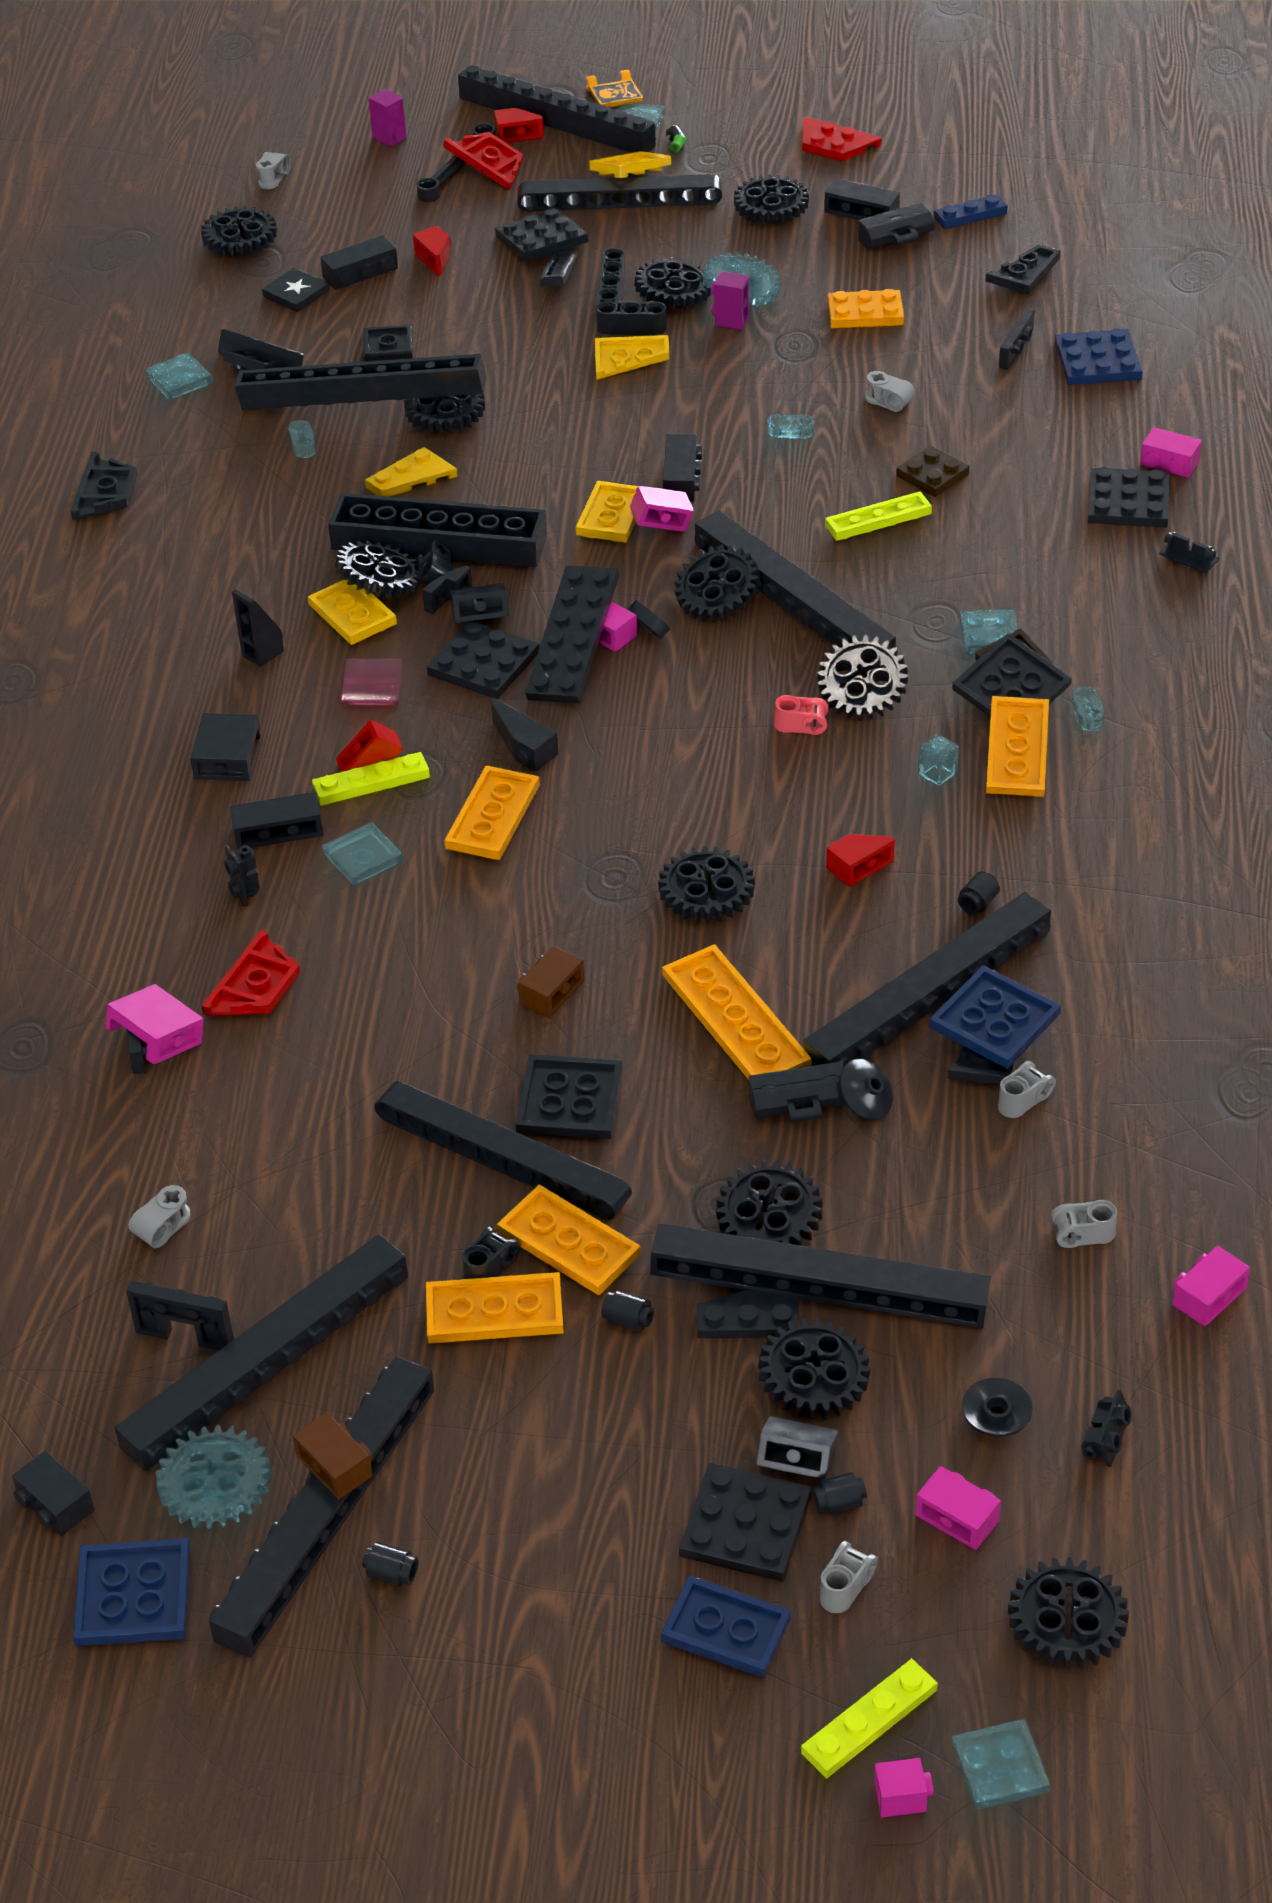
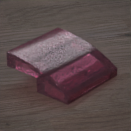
M347 659L342 690L343 705H398L399 686H401L402 659Z

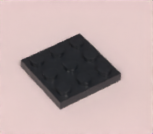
M548 209L545 213L528 215L522 220L516 222L508 221L502 226L495 228L496 237L524 261L589 242L588 233L559 209Z
M1091 467L1088 523L1149 527L1168 526V471Z
M468 621L427 665V675L499 699L537 656L540 646L537 642L474 621Z
M1007 633L952 683V690L991 717L992 696L1049 699L1050 705L1071 685L1072 678Z
M529 1054L515 1124L516 1133L611 1139L623 1071L622 1060Z
M709 1462L679 1546V1557L784 1582L811 1498L812 1486Z

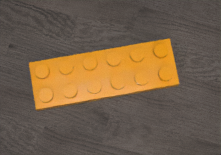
M715 944L662 967L663 977L748 1080L750 1075L811 1066V1057Z

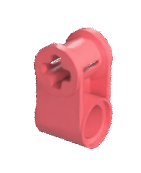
M780 696L775 702L774 727L783 733L793 732L819 735L827 728L825 716L829 710L828 704L825 700L817 697ZM815 705H817V713H814ZM814 719H816V727H813Z

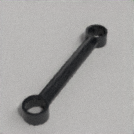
M480 123L473 127V135L487 132L495 135V127L492 124ZM454 155L431 178L418 180L416 183L418 199L424 202L437 200L440 197V187L465 161Z

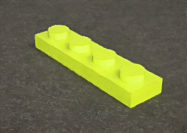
M920 491L825 518V527L834 539L838 541L932 514V505Z
M418 752L312 779V785L320 806L427 779L430 778V773L422 753Z
M911 1658L802 1744L801 1754L826 1779L829 1778L937 1691L938 1683Z

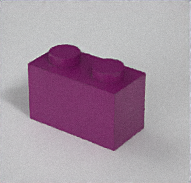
M386 89L368 97L372 138L390 147L406 139L403 98Z
M721 271L717 280H713L711 286V294L714 295L711 314L715 317V326L743 330L750 317L749 275Z

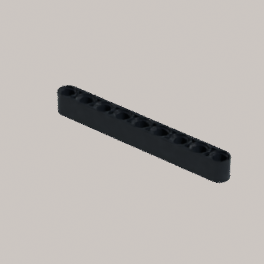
M715 174L525 181L518 186L517 190L518 207L528 212L546 211L548 209L582 210L712 205L720 202L722 199V182L719 176Z
M399 1081L392 1083L374 1104L375 1112L382 1120L536 1188L538 1185H541L572 1205L601 1218L613 1219L632 1195L630 1186L623 1179L405 1083Z

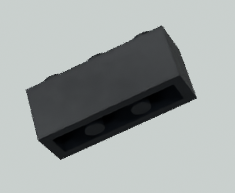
M837 178L834 179L825 191V213L861 220L900 209V192Z
M384 235L320 257L322 277L335 290L398 268L396 247Z
M666 434L663 489L686 492L690 502H694L695 491H700L702 445H697V434Z
M316 792L230 806L237 850L242 846L254 848L323 836Z

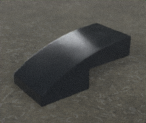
M463 566L452 570L422 589L424 610L434 614L446 601L451 600L450 590L471 588V567Z

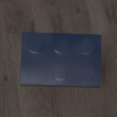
M689 1576L661 1632V1642L765 1678L791 1620V1610Z

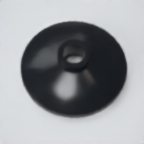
M864 1059L853 1060L843 1067L839 1076V1090L846 1106L855 1115L865 1120H877L884 1117L891 1109L893 1103V1091L886 1074L876 1064Z
M987 1378L976 1382L966 1391L962 1402L963 1415L968 1424L978 1432L993 1437L1010 1436L1024 1429L1031 1419L1033 1410L1031 1398L1026 1390L1019 1384L1004 1378Z

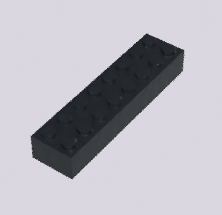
M352 493L340 494L328 524L331 550H341L342 546H348L349 542L356 545V541H360L363 544H366V541H370L373 545L380 542L383 547L390 545L392 550L399 548V553L401 554L408 553L409 556L418 557L431 548L430 545L434 540H439L450 550L451 560L523 567L538 566L547 538L545 509Z

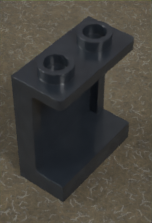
M203 713L190 757L194 779L250 781L252 774L250 757L255 740H259L261 737L258 715Z

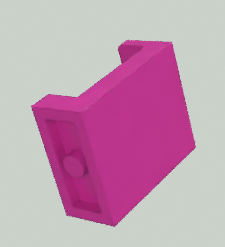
M156 984L107 1004L106 1029L114 1031L124 1026L147 1043L146 1059L154 1065L202 1044L204 1018Z

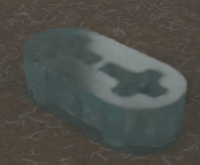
M773 414L767 419V432L773 437L809 438L815 433V419L809 415Z
M296 420L290 423L288 426L289 437L295 456L300 458L313 456L316 453V444L311 424L305 420Z
M1090 686L1075 688L1072 693V708L1079 726L1088 731L1102 728L1104 709L1096 689Z

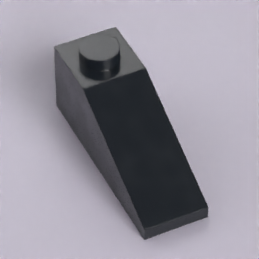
M235 589L232 591L241 654L244 658L261 667L284 651L283 634L278 625L254 599Z
M496 698L491 700L492 722L512 756L520 764L537 771L559 754L557 732Z

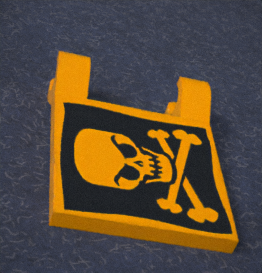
M629 70L620 71L622 80L600 85L597 84L595 75L586 76L588 83L586 86L587 91L591 92L598 105H605L607 107L643 102V96L634 84Z

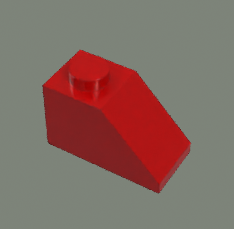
M518 108L494 111L496 135L505 143L544 138L542 116Z
M434 226L413 234L414 255L437 276L441 275L450 258L451 239L448 233L438 226Z
M370 719L337 756L336 761L340 771L344 772L397 758L403 747L396 731Z
M848 834L827 847L826 869L847 886L851 887L894 861L895 839L891 836Z

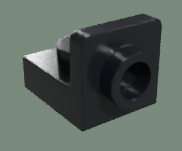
M127 1029L133 1074L146 1073L147 1043Z

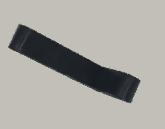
M619 248L605 250L596 302L597 330L602 334L658 335L664 333L667 329L666 306L660 302L622 301L625 281V253Z

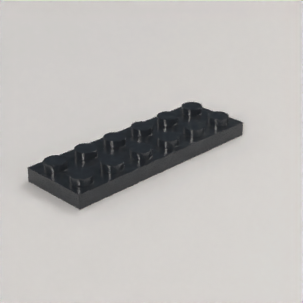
M566 565L525 691L527 700L580 703L619 579L617 568Z

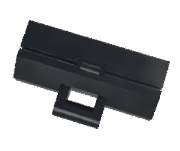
M922 203L914 204L859 220L858 241L866 249L892 242L895 246H900L919 240V235L934 231V220L931 212Z
M842 1062L748 1076L749 1100L754 1117L757 1119L788 1114L790 1123L822 1118V1108L846 1105L839 1090V1076L843 1069Z

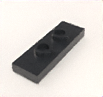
M577 251L554 252L540 277V286H564L578 259Z
M1024 310L1000 346L999 368L1008 370L1016 356L1021 355L1024 344L1030 341L1034 328L1035 310Z

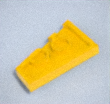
M668 335L595 338L596 380L669 360Z
M423 447L365 479L366 488L376 495L390 497L410 491L412 486L425 482L426 485L436 483L437 478L447 476L451 479L458 477L456 467Z

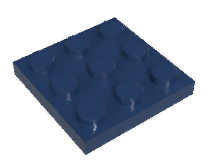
M1117 328L1107 331L1091 330L1081 333L1066 332L1064 334H1055L1054 343L1068 385L1142 380L1143 371L1128 329Z
M983 965L930 1018L929 1028L1008 1069L1060 1015L1061 1005Z
M179 1538L80 1545L73 1636L75 1646L186 1639L190 1559L189 1539Z

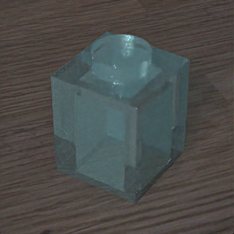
M937 733L919 747L918 774L940 786L958 772L959 746Z

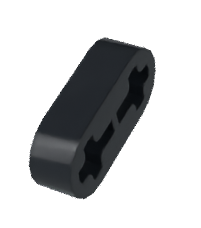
M637 600L627 608V610L636 614L637 623L660 640L670 630L661 618Z

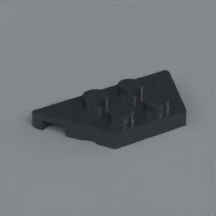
M91 452L70 511L72 520L128 507L138 477L137 468L129 464H122L113 458H110L108 461L102 460L99 457V453Z

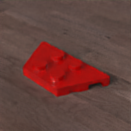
M809 117L803 118L802 151L845 161L852 156L865 153L866 147L870 145L876 148L882 145V137L857 131L851 127L835 125L832 122H824Z
M490 132L463 136V141L452 142L451 138L444 140L443 147L505 189H511L523 160L521 152Z
M260 930L202 1004L203 1015L270 1014L300 975L299 964L292 957L287 956L285 950L279 944L274 945L269 940L266 931Z

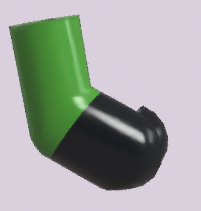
M673 125L666 130V136L670 135L669 140H673L670 144V150L678 153L687 139L681 128Z

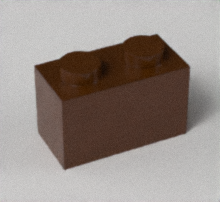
M552 946L545 955H541L538 958L536 964L527 973L520 977L517 984L519 1004L550 1018L585 981L583 959Z
M327 1412L292 1435L296 1456L338 1500L373 1476L371 1468L373 1457L368 1447L363 1442L357 1443L351 1437L347 1426L341 1420L336 1422Z

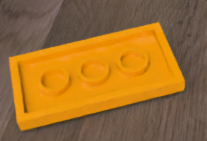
M992 696L986 793L1044 797L1049 699Z
M485 766L444 840L445 849L500 860L540 786L539 776Z
M538 1185L497 1223L500 1235L509 1240L516 1239L520 1242L521 1248L597 1295H600L641 1255L640 1245L541 1185Z
M560 1272L426 1282L428 1344L564 1333Z

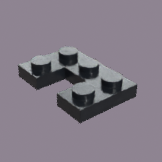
M130 1282L126 1293L136 1333L167 1340L172 1331L171 1320L194 1325L199 1347L219 1351L234 1340L226 1300L215 1296L207 1297L193 1294L182 1289L174 1290L160 1287L153 1283Z

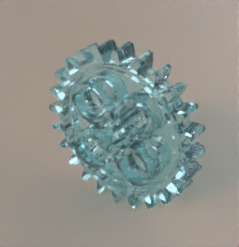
M727 252L726 256L719 253L718 258L712 256L711 261H707L703 275L707 288H711L713 280H717L721 271L749 275V302L758 307L759 302L766 305L767 301L773 302V299L777 298L781 287V276H778V270H772L773 265H765L766 260L758 261L757 256L750 258L748 253L741 256L739 252H736L735 255Z
M220 1425L215 1427L214 1433H209L204 1426L200 1436H196L192 1431H189V1441L187 1442L177 1438V1450L173 1448L166 1449L168 1459L159 1460L161 1470L156 1471L158 1481L156 1487L162 1506L168 1507L170 1516L178 1514L182 1524L191 1518L193 1528H196L201 1521H205L207 1529H211L213 1522L218 1520L222 1527H226V1518L229 1517L238 1523L240 1522L239 1513L242 1511L251 1515L250 1504L261 1505L260 1494H268L269 1492L267 1483L272 1481L269 1457L266 1455L265 1447H259L256 1437L248 1439L246 1430L236 1436L234 1426H231L226 1433H222Z

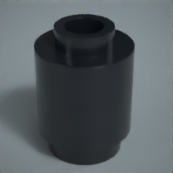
M977 872L959 893L958 903L960 907L969 914L983 911L1000 892V886L996 877L987 872Z
M620 1290L616 1293L610 1291L604 1298L601 1314L602 1317L608 1319L609 1323L641 1332L652 1323L654 1308L651 1307L649 1299Z
M853 1472L820 1480V1485L812 1486L819 1514L828 1512L829 1515H834L863 1506L862 1499L867 1498V1491L862 1477L856 1478Z
M376 1542L373 1547H368L362 1561V1567L366 1569L367 1577L397 1586H402L403 1584L411 1585L416 1577L419 1566V1558L413 1556L411 1551L381 1542Z

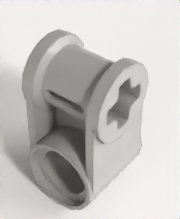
M265 152L262 158L256 163V169L260 175L259 187L262 189H273L279 185L290 169V157L288 154Z
M873 371L867 375L868 391L865 393V400L870 404L887 408L893 412H899L915 395L913 385L906 380L887 375L881 371Z
M1024 1062L1016 1071L1001 1081L998 1099L999 1112L1009 1118L1022 1116L1026 1111L1040 1101L1045 1100L1051 1094L1055 1087L1056 1079L1051 1075L1046 1076L1035 1068L1033 1062Z
M170 1185L161 1189L154 1198L132 1215L128 1224L129 1230L153 1248L163 1246L191 1218L190 1208L186 1205L187 1196L185 1190L177 1185Z
M1107 1200L1062 1204L1057 1206L1051 1213L1052 1221L1058 1228L1056 1239L1061 1247L1074 1248L1081 1245L1105 1244L1111 1242L1116 1236L1117 1209L1113 1203Z
M843 1541L821 1574V1606L831 1613H842L848 1610L862 1588L871 1580L878 1564V1557L873 1554L867 1556L851 1548V1543Z

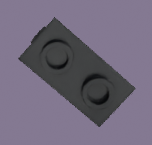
M1175 531L1166 534L1164 542L1168 544L1159 552L1161 556L1203 573H1207L1220 559L1216 556L1217 551L1213 550L1212 546L1198 541H1194L1192 546H1189L1190 538Z
M225 846L227 859L224 860V866L231 880L227 883L229 891L234 898L238 897L246 907L248 906L247 897L257 895L260 890L258 873L255 870L257 867L254 851L249 846H242L238 851L232 852L228 846Z
M1117 1390L1114 1398L1104 1397L1103 1400L1098 1402L1091 1424L1093 1427L1101 1428H1088L1081 1445L1083 1455L1086 1458L1095 1459L1096 1456H1103L1108 1467L1112 1466L1116 1453L1121 1449L1124 1431L1132 1418L1131 1408L1127 1405L1121 1390Z

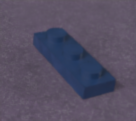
M992 194L983 198L967 200L964 203L947 205L944 208L934 210V219L943 229H948L1007 214L1008 205L998 194Z

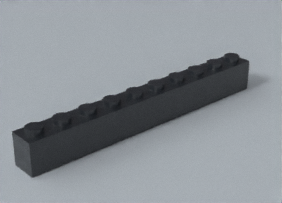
M475 65L468 66L458 74L459 97L462 100L494 110L510 108L525 110L542 116L543 125L631 153L638 151L650 152L656 146L655 122L644 117L630 115L624 111H617L605 105H598L585 99L572 97L569 94L553 91L550 88H543L530 82H523L514 77L498 74L495 71L481 69Z
M481 354L241 370L235 382V389L242 410H259L263 408L306 407L308 405L352 404L367 401L378 402L382 400L477 395L484 393L487 377Z
M720 510L695 522L694 540L700 549L709 553L710 546L713 547L714 551H718L719 546L723 544L725 550L730 545H733L735 551L743 548L745 554L749 552L752 559H755L761 574L759 578L761 586L756 587L757 590L831 644L842 648L843 639L850 644L853 643V636H856L860 642L867 635L869 642H872L878 636L880 645L888 640L890 649L896 647V637ZM868 659V660H866V661H864V662H865V663H871V662H873V661H875V660H873V659Z
M1023 892L803 1040V1049L811 1057V1066L842 1062L844 1067L853 1060L868 1058L873 1051L883 1044L891 1042L895 1036L905 1029L913 1027L920 1019L929 1013L935 1012L983 965L991 970L999 968L1017 953H1022L1027 946L1038 939L1044 938L1051 927V909L1027 892Z
M661 1223L658 1224L651 1249L650 1275L741 1290L798 1296V1299L969 1327L982 1329L984 1327L991 1276Z
M380 1234L375 1236L116 1425L114 1428L120 1449L145 1472L155 1464L161 1463L168 1454L182 1444L188 1443L203 1428L219 1420L222 1414L234 1405L243 1402L249 1394L261 1385L270 1382L276 1374L288 1365L297 1362L308 1350L324 1342L339 1327L348 1324L354 1316L366 1307L372 1306L393 1287L399 1286L408 1277L405 1255Z
M398 1356L393 1359L388 1367L386 1366L382 1369L378 1382L372 1391L365 1393L361 1400L360 1408L353 1417H349L344 1423L349 1429L351 1437L357 1443L363 1442L370 1450L373 1457L371 1460L373 1476L338 1500L311 1471L309 1472L300 1493L290 1499L287 1511L279 1522L276 1521L271 1526L268 1538L260 1549H256L252 1553L248 1566L242 1575L237 1576L232 1581L228 1595L221 1604H217L213 1608L209 1617V1624L214 1642L249 1658L252 1657L434 1393L432 1370Z

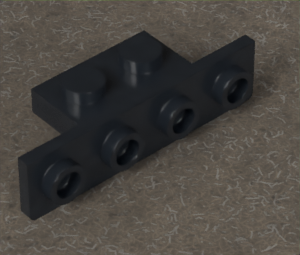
M221 329L218 353L224 354L223 361L232 363L233 368L255 370L298 367L303 364V353L232 330Z

